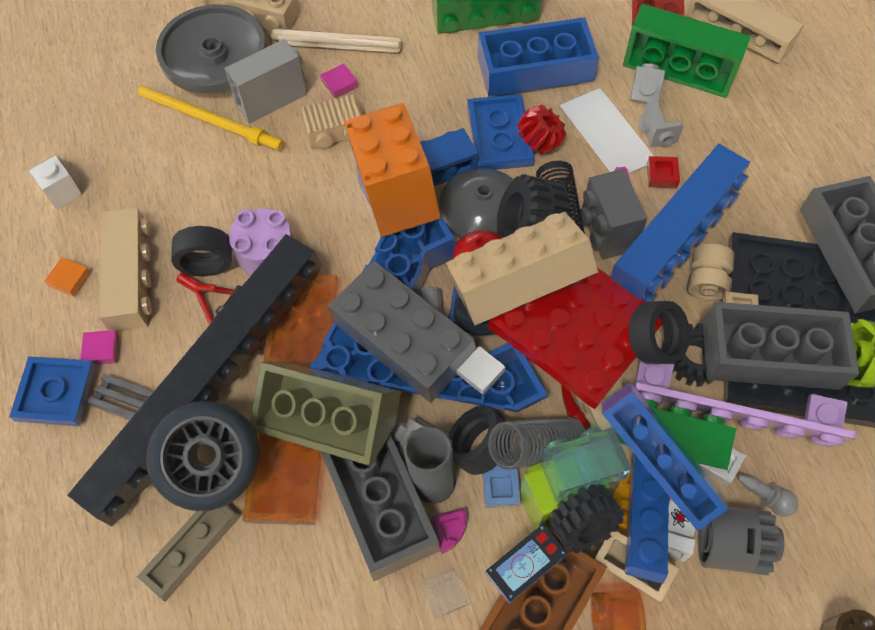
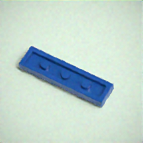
M633 453L631 456L625 574L663 584L668 576L669 496Z

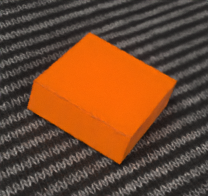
M61 257L44 282L49 287L74 297L91 272L88 267Z

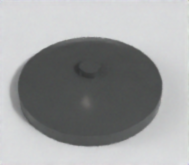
M213 4L190 9L172 19L159 35L156 44V56L162 72L174 85L196 93H217L231 89L225 67L266 48L267 44L263 28L253 15L238 7Z

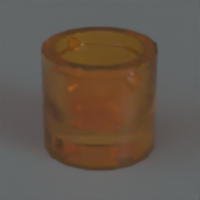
M638 590L592 593L590 607L593 630H646L644 605Z

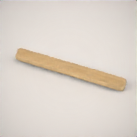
M273 29L271 34L272 44L285 39L290 46L399 53L402 46L401 38L397 36Z

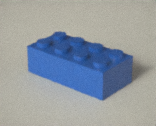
M585 17L478 32L477 57L488 96L595 80L599 56Z

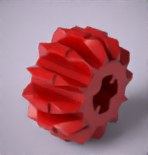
M541 104L539 106L533 105L527 109L520 118L517 127L519 129L518 135L524 139L523 144H528L531 151L537 150L539 154L543 155L546 152L550 154L561 145L560 143L567 135L564 129L566 125L560 121V115L553 113L552 108L547 110Z

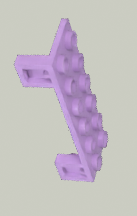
M640 360L634 387L643 398L657 401V407L659 404L665 403L689 409L692 411L691 415L693 412L700 411L707 413V415L724 418L725 423H727V420L735 419L741 421V427L757 431L770 427L776 429V435L786 438L797 439V436L812 437L811 443L826 447L843 445L844 441L856 438V431L843 429L848 403L846 401L811 394L808 396L805 418L803 420L670 390L669 386L674 364H645Z

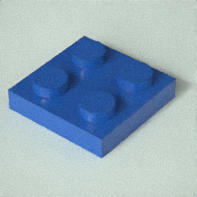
M28 356L9 417L15 422L80 426L96 365L90 360Z

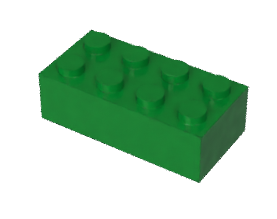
M432 0V13L437 34L539 20L541 0Z
M642 4L632 25L622 66L636 70L637 66L642 67L646 63L659 66L660 70H665L664 79L727 98L751 36Z

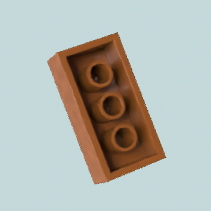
M552 533V535L557 539V541H558V542L563 546V548L565 549V547H564V545L562 544V542L560 541L559 537ZM567 551L568 554L564 559L510 604L501 594L480 630H572L607 567L582 551L580 553Z

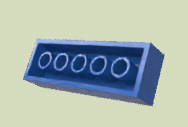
M718 143L614 264L610 278L639 300L654 302L657 297V290L660 287L664 289L670 283L675 274L673 271L677 266L680 268L684 266L691 256L690 250L693 246L701 245L708 234L706 232L710 226L715 228L723 217L724 212L722 211L726 207L730 209L740 195L738 192L749 177L745 172L750 161Z

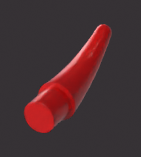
M561 385L562 399L567 416L577 419L587 431L591 424L575 402L571 391Z

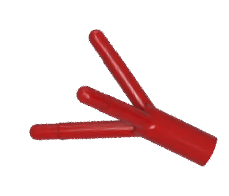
M182 272L176 278L177 283L196 294L209 324L212 322L213 316L203 294L207 291L231 295L234 289L217 287L214 284H203Z

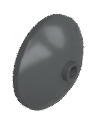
M476 168L461 172L450 179L444 186L439 199V212L450 232L460 239L467 233L475 230H490L497 233L499 205L507 186L513 181V178L498 170Z

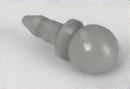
M739 476V481L743 486L761 497V503L766 507H770L776 515L788 517L796 512L798 500L790 490L780 489L776 484L768 486L754 477Z

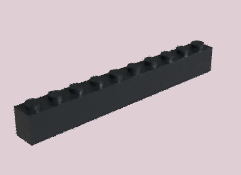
M285 234L67 496L96 519L111 527L116 521L123 518L131 502L151 483L147 469V448L157 425L170 412L183 405L200 401L216 402L218 400L220 392L228 382L233 381L237 377L241 366L249 356L254 355L258 351L262 340L270 331L278 326L283 314L298 301L301 292L308 283L317 278L322 265L316 252Z

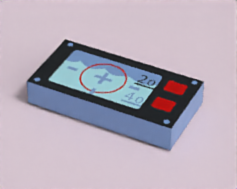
M542 524L485 571V574L510 604L564 559L568 552L546 526Z

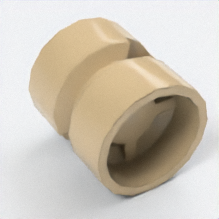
M719 244L697 246L692 256L691 267L693 271L689 278V294L707 301L723 300L725 292H731L732 278L727 275L733 272L734 251L729 247Z

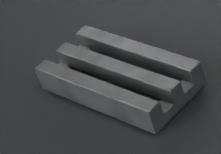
M103 374L101 386H96L94 389L96 392L95 396H90L87 402L92 407L130 420L134 416V412L102 401L103 398L106 396L138 409L145 402L110 390L109 388L114 387L144 399H148L153 391Z

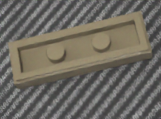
M228 505L209 511H196L141 571L137 578L166 602L236 523L240 516Z

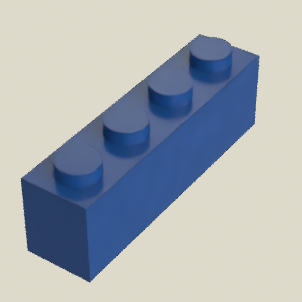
M464 128L449 131L442 136L420 142L430 166L434 186L448 182L461 172L478 168V152ZM357 166V173H358L359 184H360V186H361V188H362V190H363V192H364V194H365V197H366V199H367V201H368V203H369V200H368V197H367V194H366V191H365V188H364V185H363V182H362V179H361V176H360V173H359V169H358V166Z
M631 382L602 403V415L697 531L729 510L721 492Z

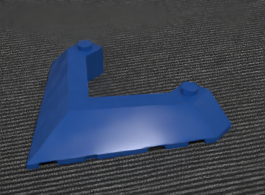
M440 215V219L381 237L375 247V254L369 265L373 261L377 262L412 291L420 295L429 269L452 259L455 239ZM333 323L322 343L323 348L315 362L312 361L309 368L420 395L335 323ZM506 343L488 352L505 366V372L484 395L457 375L436 398L519 412L547 398L548 394L526 357Z

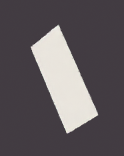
M601 88L560 105L610 172L615 171L616 167H626L629 174L646 166L649 156H654Z

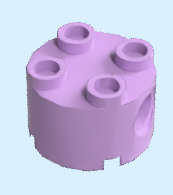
M265 208L240 211L236 215V221L232 224L229 232L230 246L237 263L250 276L285 234L293 238L290 225L285 219L283 212Z

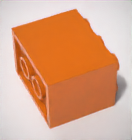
M400 103L345 120L344 124L380 236L384 237L440 219L430 166L405 104Z

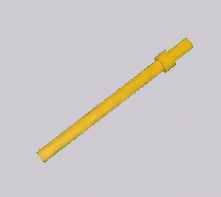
M143 85L138 90V94L141 97L243 136L255 145L261 146L263 144L278 151H281L284 146L283 140L266 134L264 129L256 126L248 127Z

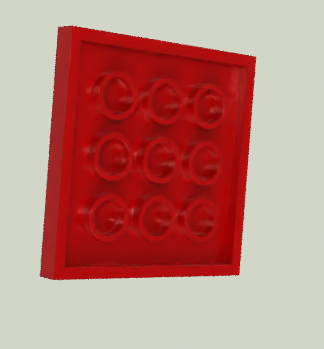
M598 267V273L493 317L487 326L594 410L637 357L629 341V323L636 308L645 303V301L639 300L612 280L608 274ZM657 317L655 324V334L663 325L659 317Z

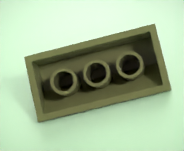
M285 361L261 362L250 423L255 432L362 464L372 465L395 426L401 391Z

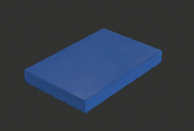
M522 94L467 99L473 145L478 152V168L500 170L534 166L535 158L533 151H531L528 144H523L524 139L518 135L519 129L517 124L525 113Z

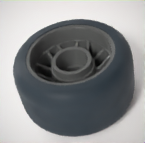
M210 401L189 403L170 412L155 428L147 448V469L157 491L170 503L192 511L218 509L237 499L252 482L260 460L258 437L248 419L238 410L226 404ZM203 444L210 445L215 450L216 457L211 464H204L198 459L197 452Z

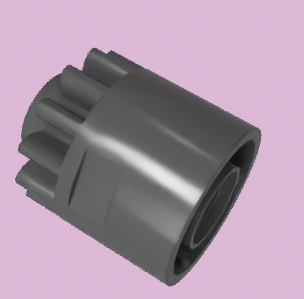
M727 506L728 511L698 531V556L700 564L704 568L769 575V572H774L773 562L780 561L783 557L784 534L781 528L774 526L776 516L771 515V511Z

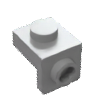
M646 63L642 67L637 66L630 101L644 104L657 101L659 104L665 70H660L659 66Z
M657 101L646 103L643 115L639 118L640 130L645 132L650 147L669 146L678 142L683 129L682 122L665 123Z

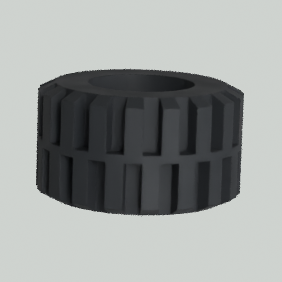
M526 174L515 177L507 186L499 205L497 234L502 238L514 234L519 228L530 227L544 221L552 214L566 212L569 216L570 203L568 202L569 196L565 191V187L559 184V182Z

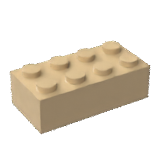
M566 212L552 214L542 222L530 227L519 228L514 234L500 240L489 241L479 249L469 253H461L453 260L446 262L457 293L474 325L598 273L588 237Z

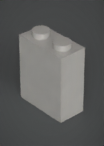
M285 39L224 68L235 104L249 124L306 96L304 83L307 80L300 66L303 63L302 57L297 48H291Z

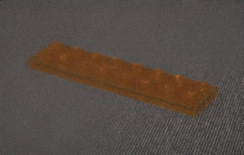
M318 275L314 281L308 283L301 292L298 301L283 314L278 326L267 334L263 362L285 361L309 367L312 361L315 362L323 348L322 343L334 323L328 305L337 296V275ZM256 432L260 446V460L257 472L246 489L242 520L244 523L315 525L321 451Z

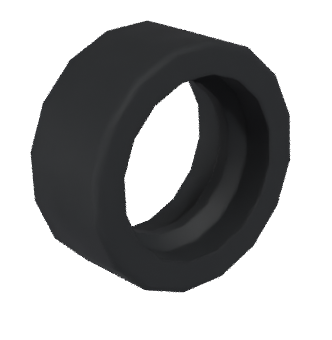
M192 226L179 230L172 238L171 262L173 266L180 272L191 276L206 277L225 272L232 263V248L229 235L220 229L210 226ZM193 251H210V252L200 253V252H193Z
M673 301L645 302L636 308L629 323V341L637 358L645 364H675L683 358L690 342V326L686 314L678 304ZM657 317L662 321L664 328V341L661 349L658 347L655 338Z
M484 405L474 407L465 412L454 423L448 434L452 443L454 463L472 475L484 474L494 469L497 464L492 460L489 453V435L494 426L500 422H506V420L495 410ZM488 429L483 441L474 450L470 451L476 437ZM497 434V437H496V451H497V453H498V450H497V438H498V434ZM501 434V438H500V442H499V443H500V451H501V454H502V456H503V458H504V455H503V453H502V448H501V439H502V434ZM505 434V438H504V450H505V453L507 454V452H506V447H505V439H506V434ZM509 434V438H508V450H509V448H510V446H509L510 434Z

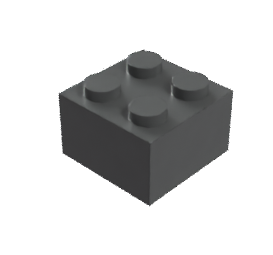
M620 169L589 177L586 191L583 192L584 201L582 208H580L582 222L589 229L592 248L598 250L602 260L623 255L643 232L648 219L625 170Z

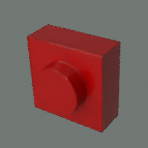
M649 156L647 161L648 187L678 188L680 183L678 157Z

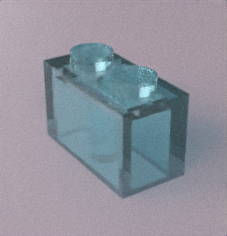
M600 427L592 428L583 432L580 435L581 438L568 442L567 439L562 438L546 445V449H543L540 463L555 502L568 499L567 495L573 493V495L578 494V489L582 487L587 490L589 485L595 484L596 487L599 484L607 486L625 480L631 467L614 428L603 431Z

